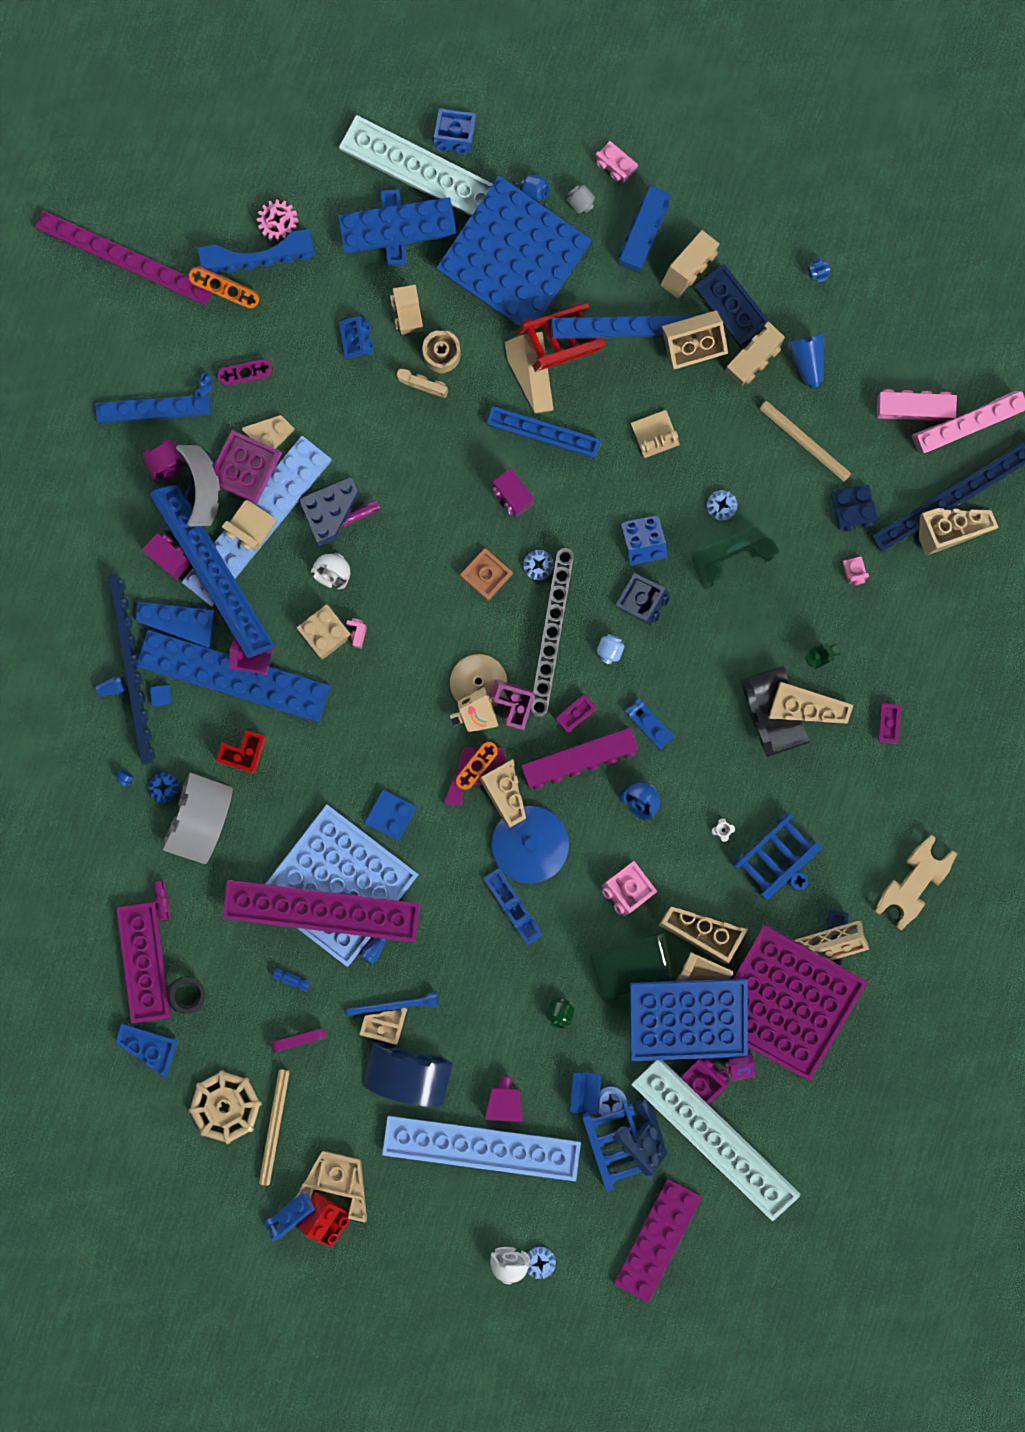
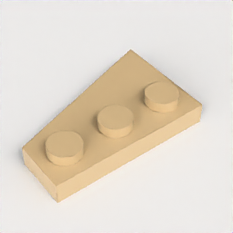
M513 759L479 778L507 828L526 819L522 797L519 794L518 779L515 775Z

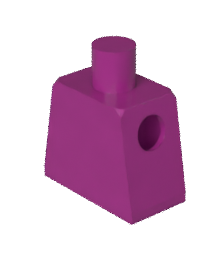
M501 1076L500 1087H492L485 1120L522 1122L520 1090L512 1088V1077Z

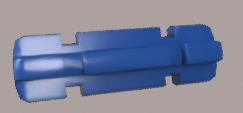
M276 968L272 975L273 979L277 981L282 980V983L294 988L299 987L298 990L306 992L310 985L309 981L300 980V977L288 972L283 973V970Z

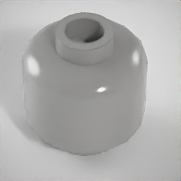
M576 185L567 194L569 196L567 199L568 204L577 213L583 211L587 213L594 207L593 201L595 196L585 185Z

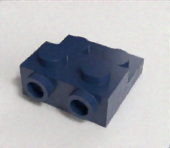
M869 485L831 492L838 530L844 529V532L855 530L857 526L868 528L874 526V523L878 521Z
M634 573L615 606L651 626L653 622L656 623L661 615L659 611L662 606L668 604L670 593L666 588Z

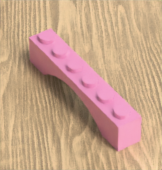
M1011 392L972 412L911 435L917 452H929L1025 411L1023 392Z

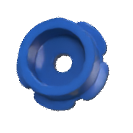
M120 769L118 774H115L116 782L120 785L127 786V784H132L134 776L128 771Z

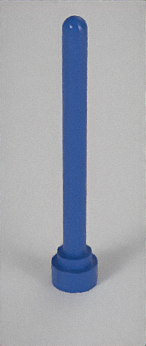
M428 993L423 998L347 1008L345 1013L347 1016L422 1005L436 1008L438 1007L437 993Z

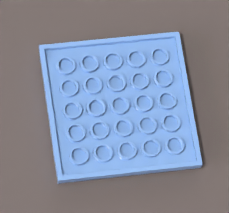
M326 805L265 885L399 901L419 874L329 805ZM297 928L347 967H349L371 938Z

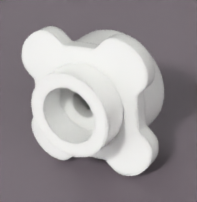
M720 819L718 825L712 829V833L718 835L724 842L735 831V827L727 823L725 819Z

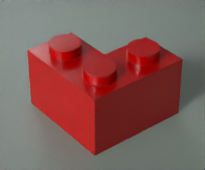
M246 730L241 748L222 743L216 762L255 774L267 738Z

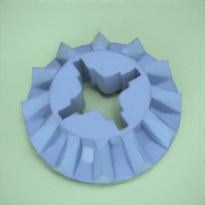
M716 491L708 498L707 510L717 520L730 519L737 510L736 498L729 491ZM726 498L725 505L728 508H723L718 512L719 504L717 502H722Z
M534 550L528 553L524 560V570L530 578L544 580L553 572L554 561L550 554L544 550ZM533 559L538 562L544 560L542 566L545 571L540 568L534 569L535 562Z
M616 1087L602 1089L600 1091L599 1113L603 1116L624 1109L622 1102L626 1100L624 1093ZM609 1094H611L613 1100L619 1101L613 1104L612 1111L608 1104H602V1102L608 1101Z
M536 1247L527 1253L530 1258L527 1271L529 1275L535 1279H544L552 1274L555 1269L556 1260L549 1249ZM538 1255L542 1261L546 1262V1264H543V1271L539 1269V1266L533 1265L537 1262Z

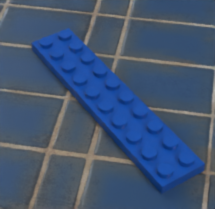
M179 485L153 490L150 496L154 504L158 507L173 536L177 539L184 554L189 559L193 569L198 574L203 586L207 589L212 601L216 604L247 658L273 649L275 645L204 527H190L187 525L193 509Z
M147 631L138 659L139 665H136V667L320 722L330 685L269 667L267 674L229 669L230 655L153 631Z

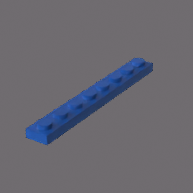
M699 315L552 318L550 320L552 339L664 337L662 326Z

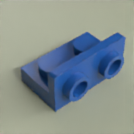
M356 316L339 321L345 359H352L362 355L372 356L374 345L370 336L371 326L368 319Z

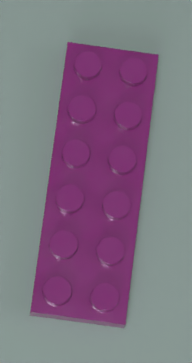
M153 902L117 908L131 1023L171 1018L170 1006L167 1001V983L157 906Z
M668 1178L666 1179L614 1285L648 1303L650 1302L702 1196Z

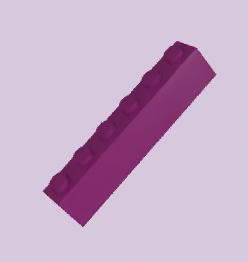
M629 728L524 764L522 769L528 787H533L534 790L545 787L544 783L551 781L554 784L562 781L563 776L570 775V778L581 774V770L588 769V771L599 768L598 764L606 762V765L617 762L618 757L624 756L626 759L635 756V752L639 749L632 729Z

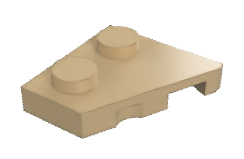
M281 415L242 428V431L249 438L274 449L295 430Z
M407 1008L366 1015L360 1036L397 1045Z

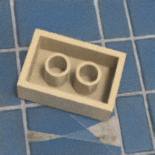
M717 310L662 326L667 356L673 369L728 354L723 321Z

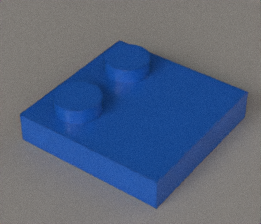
M382 790L365 824L400 841L417 807Z

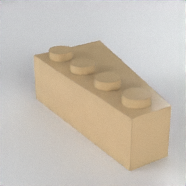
M675 907L668 908L658 925L725 965L732 959L748 930Z

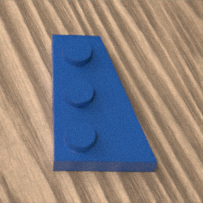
M121 1024L116 1043L143 1061L147 1066L157 1071L161 1076L167 1078L178 1040Z

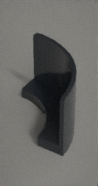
M784 666L741 679L745 700L748 701L751 709L750 716L754 727H757L759 741L766 757L810 742L801 720L768 718L779 683L789 684Z

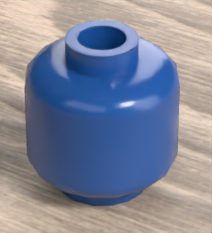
M533 174L523 179L520 185V190L535 201H541L543 198H546L550 188L546 178Z

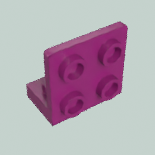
M234 637L230 649L229 669L267 674L274 648L247 658Z

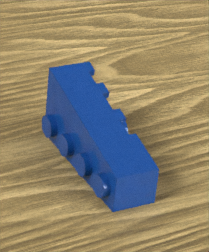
M650 186L646 197L643 196L639 206L641 210L639 214L636 213L632 222L634 227L632 231H628L625 238L627 244L625 248L621 247L617 257L620 259V266L637 273L641 272L669 207L670 193Z

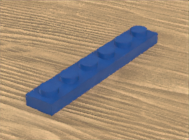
M205 395L201 399L189 396L96 403L97 423L211 415L209 395Z
M494 406L491 408L487 421V426L594 459L601 439Z

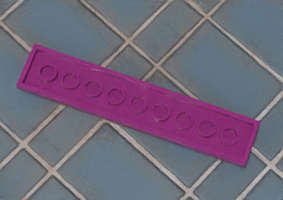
M227 880L222 919L416 942L420 904Z

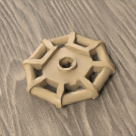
M220 1070L218 1074L196 1084L197 1088L188 1111L191 1113L202 1137L206 1136L230 1144L231 1141L254 1130L255 1120L259 1107L262 1104L249 1082L250 1079ZM226 1081H229L239 1086L235 1090L225 1087ZM219 1082L220 1088H218L217 1090L210 1092L207 1089L208 1087ZM243 1089L251 1102H244L240 1094ZM202 1094H205L207 1096L206 1104L204 1107H199ZM222 1102L230 1105L228 1108L229 1112L226 1113L224 1110H220ZM245 1108H251L248 1120L245 1121L242 1119ZM201 1112H205L210 1122L205 1125L200 1115ZM239 1122L243 1126L230 1133L229 1127ZM213 1125L224 1128V1134L210 1129Z

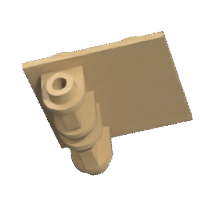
M666 410L631 423L644 458L680 445L677 439L678 434L674 431Z

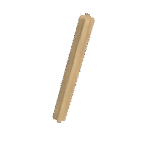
M768 401L761 405L760 410L842 481L847 480L851 473Z
M280 1069L278 1072L259 1184L268 1186L271 1180L289 1078V1071Z

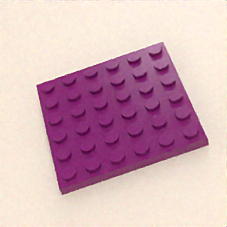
M764 924L733 978L747 979L748 1047L811 1081L868 981Z

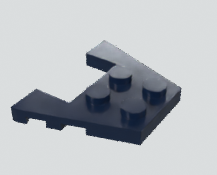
M642 1096L636 1107L644 1120L643 1126L634 1138L631 1137L626 1126L620 1127L613 1136V1139L616 1143L620 1142L623 1145L622 1150L625 1153L632 1155L634 1158L633 1162L646 1176H651L667 1155V1150L653 1105Z

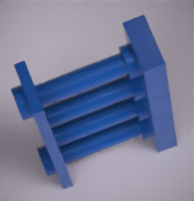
M783 814L776 821L778 825L746 855L742 853L734 860L736 862L733 866L735 869L742 866L762 887L761 890L763 892L760 896L764 900H768L823 848L819 842L809 843L789 822L793 817L792 814L787 816ZM782 827L803 847L804 853L800 857L798 855L795 856L775 835ZM768 840L790 861L789 864L791 866L786 870L784 868L781 869L761 848ZM754 853L776 874L775 877L777 879L773 883L767 882L747 861Z
M626 1100L622 1101L624 1109L597 1118L594 1116L590 1117L589 1112L582 1114L606 1192L614 1190L612 1184L616 1183L615 1181L642 1172L638 1166H634L615 1173H608L607 1165H610L609 1162L631 1156V1154L625 1153L623 1150L608 1155L606 1153L602 1154L600 1147L604 1146L605 1143L614 1141L613 1136L616 1132L604 1136H597L595 1128H598V1125L627 1116L630 1127L627 1129L630 1135L636 1136L637 1132L632 1119L635 1113L632 1104L628 1105Z

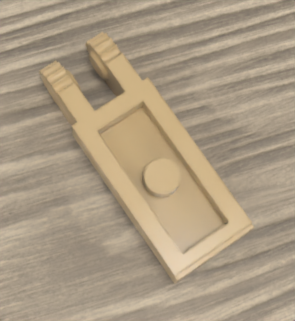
M398 370L397 378L399 382L443 398L447 397L448 387L443 382H431L425 376L411 375L409 370Z

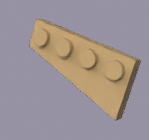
M780 682L768 718L848 723L853 705Z

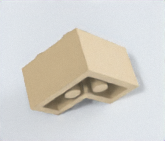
M416 285L393 288L394 295L390 296L393 312L397 311L398 318H395L396 329L401 330V335L424 331Z

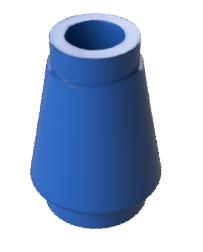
M114 676L96 685L98 696L122 694L123 691H126V684L122 676Z
M374 938L361 950L360 957L372 965L374 962H377L387 941L383 938Z

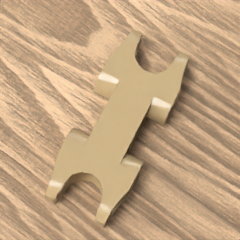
M929 835L922 844L915 848L906 861L913 869L902 884L893 880L887 886L875 909L877 914H881L890 905L898 906L901 911V917L896 928L902 930L917 917L925 905V902L918 897L930 881L938 886L944 880L957 856L956 852L951 851L941 861L934 859L930 851L936 839L933 835Z

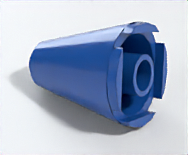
M824 335L787 342V348L804 385H809V388L820 386V382L824 381Z

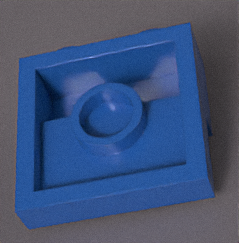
M439 109L433 148H437L441 152L455 150L458 154L471 153L476 113Z

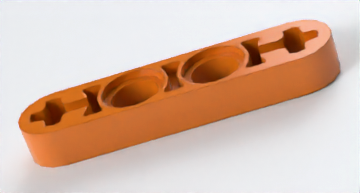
M197 266L192 268L189 273L191 283L247 308H254L259 303V294L255 290L212 271ZM199 271L201 272L200 276L204 278L209 275L207 284H203L205 280L202 278L195 280L193 273L196 274ZM218 279L221 282V286L213 288L210 285V281ZM229 287H236L238 294L236 296L229 295ZM242 290L245 291V296L249 297L250 295H253V299L256 301L248 303V299L246 297H242V300H240L239 297L241 296Z

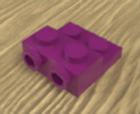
M697 1058L680 1078L709 1105L728 1086L730 1082L728 1080L729 1076L724 1070H718L713 1066L715 1063L711 1058Z

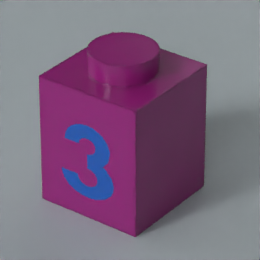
M748 1050L747 1057H728V1062H725L726 1073H730L732 1081L755 1078L754 1062L750 1050Z

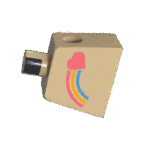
M485 687L459 700L460 712L450 715L453 726L465 723L469 732L498 726L497 717Z

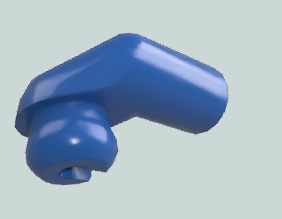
M202 373L199 378L200 388L194 392L195 397L201 399L212 390L211 375L209 373Z

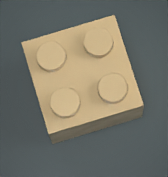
M327 604L297 627L322 660L351 638L349 631Z

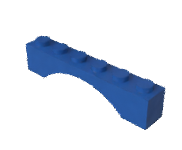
M310 229L291 232L278 245L258 253H236L218 245L198 248L201 267L216 274L224 271L226 273H233L237 269L242 268L251 270L255 266L260 265L269 267L278 262L287 264L295 259L305 261L315 256Z

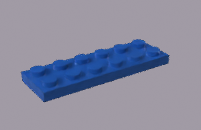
M450 197L338 215L345 254L457 236Z

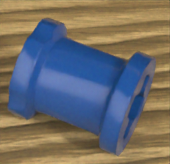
M795 873L789 879V885L794 890H803L808 885V878L803 873ZM797 876L799 879H803L800 887L794 883V880H797Z

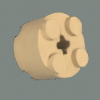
M433 331L423 342L422 352L424 361L433 371L445 373L454 369L459 363L461 357L460 344L453 333L449 331ZM440 349L443 351L445 349V353L439 354L438 350Z

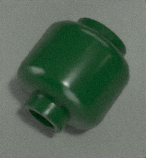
M559 998L558 1001H553L550 1004L547 1019L550 1021V1025L564 1029L572 1023L575 1009L569 1000Z

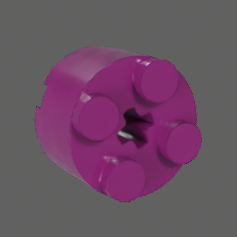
M165 440L160 443L159 447L149 449L143 453V463L155 483H159L158 480L161 479L167 482L183 472L181 468L183 466L187 468L188 466L184 456L176 449L177 444L171 443L170 440Z

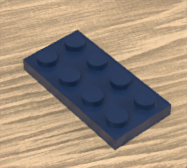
M725 264L694 286V289L710 310H717L723 321V326L739 346H742L762 331L769 321Z

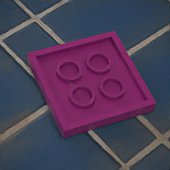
M232 430L213 467L216 476H218L220 488L257 504L282 453Z

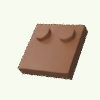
M484 548L459 577L488 602L513 575V572Z

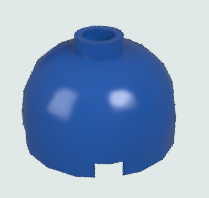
M646 783L631 785L621 797L624 805L628 803L632 807L629 811L643 820L648 818L651 820L658 812L661 803L657 789L653 785Z

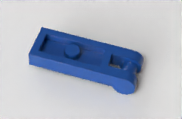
M637 698L631 707H627L624 710L659 750L674 738L640 698ZM639 709L643 712L640 717L635 714Z
M301 1193L273 1218L264 1222L266 1229H269L271 1232L270 1237L272 1241L279 1240L315 1210L308 1193Z

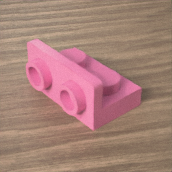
M611 141L600 152L598 151L595 154L596 164L601 169L608 170L610 176L617 182L624 183L638 168V164Z

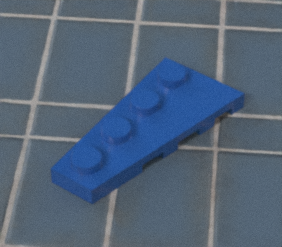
M138 602L136 622L210 649L215 611Z

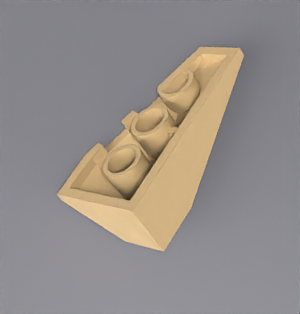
M537 332L536 335L545 353L543 333ZM523 334L506 341L507 361L534 413L553 411L548 368L538 372L534 371L532 365L537 361L538 356L529 335Z
M937 508L920 515L919 540L925 554L929 555L999 527L991 510L961 511L960 509L944 510L943 508Z

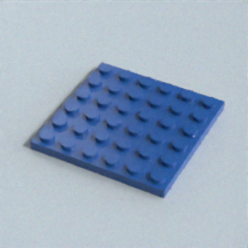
M498 176L436 270L506 319L521 327V323L528 319L534 321L542 317L592 240L511 183Z

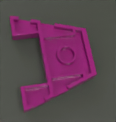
M464 747L445 800V805L463 804V790L457 786L456 779L480 748ZM484 748L486 752L483 755V757L481 756V754H479L477 757L482 758L484 762L487 763L489 760H486L485 758L489 754H494V752L492 751L493 748ZM497 748V756L479 778L507 763L503 748ZM474 761L471 768L473 771L478 772L482 770L483 764L480 761ZM467 769L465 772L469 774L466 778H460L462 781L460 785H469V778L472 776L475 779L477 775L472 774ZM478 778V780L475 782L474 785H483V784H482L481 780Z

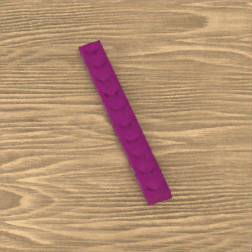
M42 211L35 225L37 230L203 306H206L212 292L194 285L188 276L48 212Z

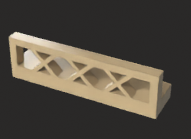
M860 920L794 940L831 961L869 950ZM858 928L857 933L848 934L851 930ZM833 935H839L837 939L830 940ZM820 940L819 944L811 945L814 941Z

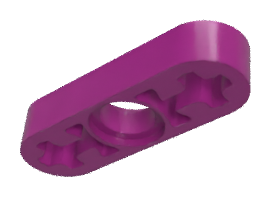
M262 359L222 368L218 372V380L223 386H232L268 378L272 374L273 369L269 361ZM261 365L269 367V369H266V373H262L259 370L256 371L257 375L254 376L253 366H255L256 370L261 369ZM243 368L250 370V375L247 378L240 376V371ZM236 370L237 380L235 376L229 377V381L222 379L225 376L224 373L235 375L233 371Z
M325 1028L277 1040L271 1042L270 1045L272 1052L321 1040L327 1038Z

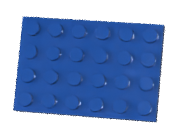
M746 978L630 983L631 1061L748 1056Z

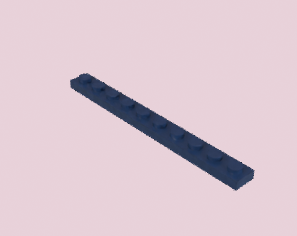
M1025 443L873 535L872 539L881 553L917 532L920 528V515L922 513L937 508L952 510L1025 465Z
M112 575L109 576L141 764H154L155 752L153 747L151 748L150 746L152 735L150 729H147L146 723L149 718L147 710H144L143 706L145 695L140 688L142 677L140 672L137 671L136 665H139L138 656L134 654L133 648L136 643L130 631L132 620L127 614L129 603L128 599L124 596L126 585L124 579H121L120 576Z

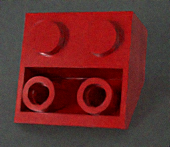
M316 1192L311 1199L315 1210L298 1223L296 1227L306 1237L332 1248L351 1220L348 1219L349 1211L330 1198Z

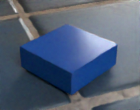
M170 685L150 687L153 707L172 705Z

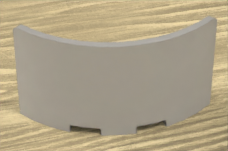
M177 445L176 449L189 464L195 482V504L187 525L190 527L211 526L218 510V491H220L219 479L212 466L213 462L199 445Z
M190 773L183 785L178 807H180L177 817L174 816L165 836L163 850L202 864H207L221 833L233 788Z

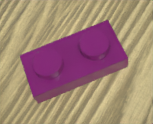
M584 694L555 719L569 733L597 708Z
M881 704L878 742L898 744L901 705Z

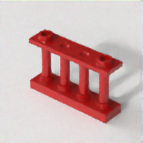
M579 303L570 307L569 310L534 321L528 319L521 323L522 326L517 330L518 335L525 332L528 333L538 356L537 361L532 365L535 372L599 352L606 345L604 338L597 340L596 338H585L586 342L582 345L577 343L575 338L567 339L570 347L564 350L560 347L557 339H552L550 322L552 318H572L575 316L576 318H584L583 313L589 308V304L581 305ZM544 327L554 350L553 354L547 355V353H544L534 329Z

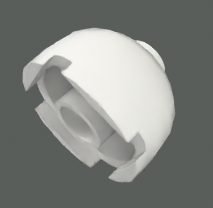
M338 553L320 556L311 570V573H315L313 577L318 582L332 588L333 584L338 586L337 589L345 588L351 574L349 564Z
M513 1247L495 1249V1253H491L490 1259L493 1275L504 1284H512L523 1279L530 1263L529 1255L526 1252H514L516 1248Z

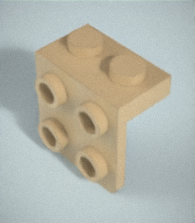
M246 500L230 523L226 521L222 528L226 531L224 533L232 540L236 538L241 541L240 545L248 551L250 549L257 551L275 526L276 519L252 502Z

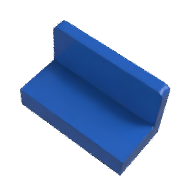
M573 1073L570 1112H599L601 1074Z

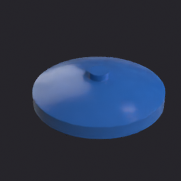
M526 806L524 807L526 819L514 826L507 828L503 819L500 820L493 834L492 851L497 865L507 876L523 883H538L551 878L561 869L568 855L569 840L563 823L556 815L544 808Z

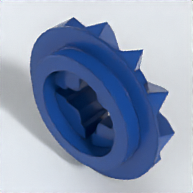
M160 772L149 780L148 790L150 796L155 801L166 803L172 801L177 796L179 783L172 774ZM162 779L165 785L171 786L165 789L164 796L162 790L156 789V787L161 786Z

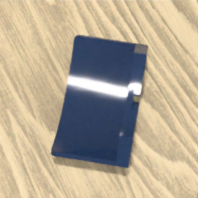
M386 1042L372 1044L363 1082L364 1087L378 1095L406 1104L419 1106H441L443 1104L453 1063L441 1055L418 1054L417 1057L407 1055V1050Z

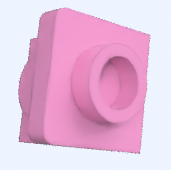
M862 556L842 562L848 584L854 583V586L865 583L869 575L865 571Z
M352 618V621L347 620V626L356 628V631H352L350 642H353V647L362 649L367 626L359 619Z

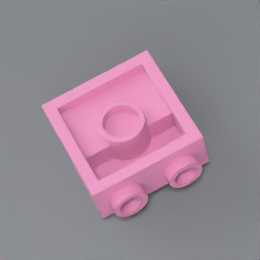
M635 861L601 885L603 895L607 899L611 898L615 904V911L620 915L623 914L624 917L657 892Z

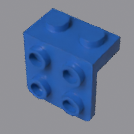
M658 516L626 521L621 524L630 565L667 558L666 541Z

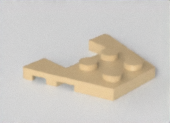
M322 1151L296 1198L304 1192L308 1193L311 1200L314 1189L352 1198L348 1219L366 1222L367 1213L361 1159Z

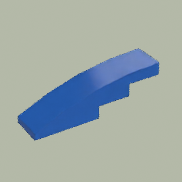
M500 868L483 878L527 946L543 936Z

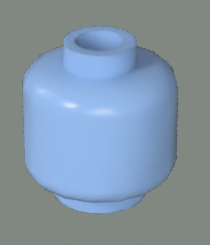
M611 634L602 637L597 648V654L601 657L600 660L611 664L612 661H619L624 650V644L621 642L622 639Z

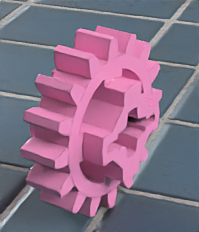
M276 199L275 204L269 201V206L263 205L264 211L258 212L261 217L257 218V222L260 224L258 228L260 231L264 230L262 232L264 237L269 235L270 241L275 237L277 242H279L281 237L285 239L286 235H289L292 230H297L295 225L299 223L298 218H295L297 213L292 211V205L287 207L286 201H283L282 204L279 203L278 199ZM279 218L280 223H277L275 219Z

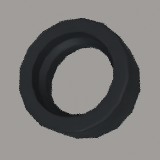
M180 977L174 980L168 987V1004L174 1011L181 1014L194 1013L201 1008L205 1001V989L197 979ZM182 984H190L197 991V999L189 1007L180 1006L175 999L176 989Z

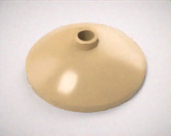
M474 654L463 658L454 667L450 677V688L457 702L484 687L488 696H490L494 681L499 680L507 683V676L497 660L487 655ZM480 678L482 683L480 685L475 684V679ZM490 699L492 706L495 707L498 703Z

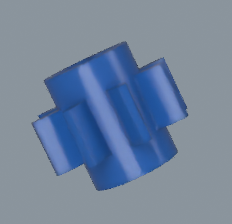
M821 258L811 260V266H808L811 280L817 279L818 283L825 281L828 278L827 275L830 274L828 262L826 260L821 261Z

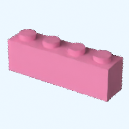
M886 389L878 395L877 418L949 421L956 418L957 395H951V392L932 394L931 391H922L921 394L913 393L911 390L895 393L894 390Z

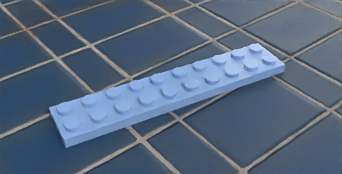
M303 436L300 437L274 469L258 503L255 504L276 519L275 526L259 549L332 461L330 457ZM224 530L213 544L235 579L257 551L253 549L248 551L240 545L241 541L236 538L232 540L224 534L226 531ZM192 569L182 583L210 606H213L214 602L210 594L203 586L196 571Z
M388 1116L383 1155L576 1181L581 1141Z

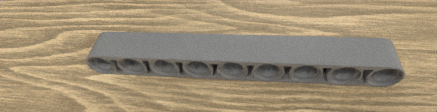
M567 548L558 551L555 561L533 690L535 697L531 706V712L536 717L544 716L549 705L574 558L572 551ZM562 554H568L570 560L562 562L559 557ZM563 572L567 575V579L559 581L556 575ZM561 591L564 597L561 600H557L553 597V593ZM554 609L559 610L561 616L557 619L550 616V612ZM554 628L558 634L555 637H549L547 630ZM546 647H552L554 654L546 656L543 650ZM544 665L549 666L551 673L543 675L540 671L541 667ZM540 684L548 687V691L545 694H540L537 691V687ZM542 703L545 709L543 712L538 713L534 710V705Z

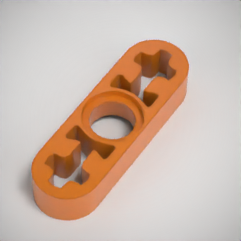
M484 743L457 776L456 783L460 789H470L497 756L498 749L494 743ZM492 746L494 754H489L485 758L489 760L487 763L482 758L477 757L479 754L483 757L486 752L484 748ZM480 761L483 764L482 770L478 772L473 771L471 768L472 763ZM467 769L472 774L477 775L475 779L472 776L469 778V785H460L462 782L460 778H466L469 774L465 772Z

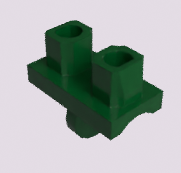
M826 642L810 650L806 654L805 659L809 666L818 669L834 661L833 657L839 655L840 652L836 643L828 646Z

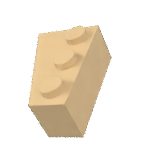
M701 230L671 264L661 286L678 299L686 288L694 283L699 272L702 273L708 266L707 262L714 260L718 254L716 250L720 243Z
M768 321L765 328L758 335L754 336L751 343L732 360L725 371L741 386L745 382L749 384L756 377L754 373L758 369L762 371L769 363L767 360L771 356H777L782 350L780 347L785 337Z

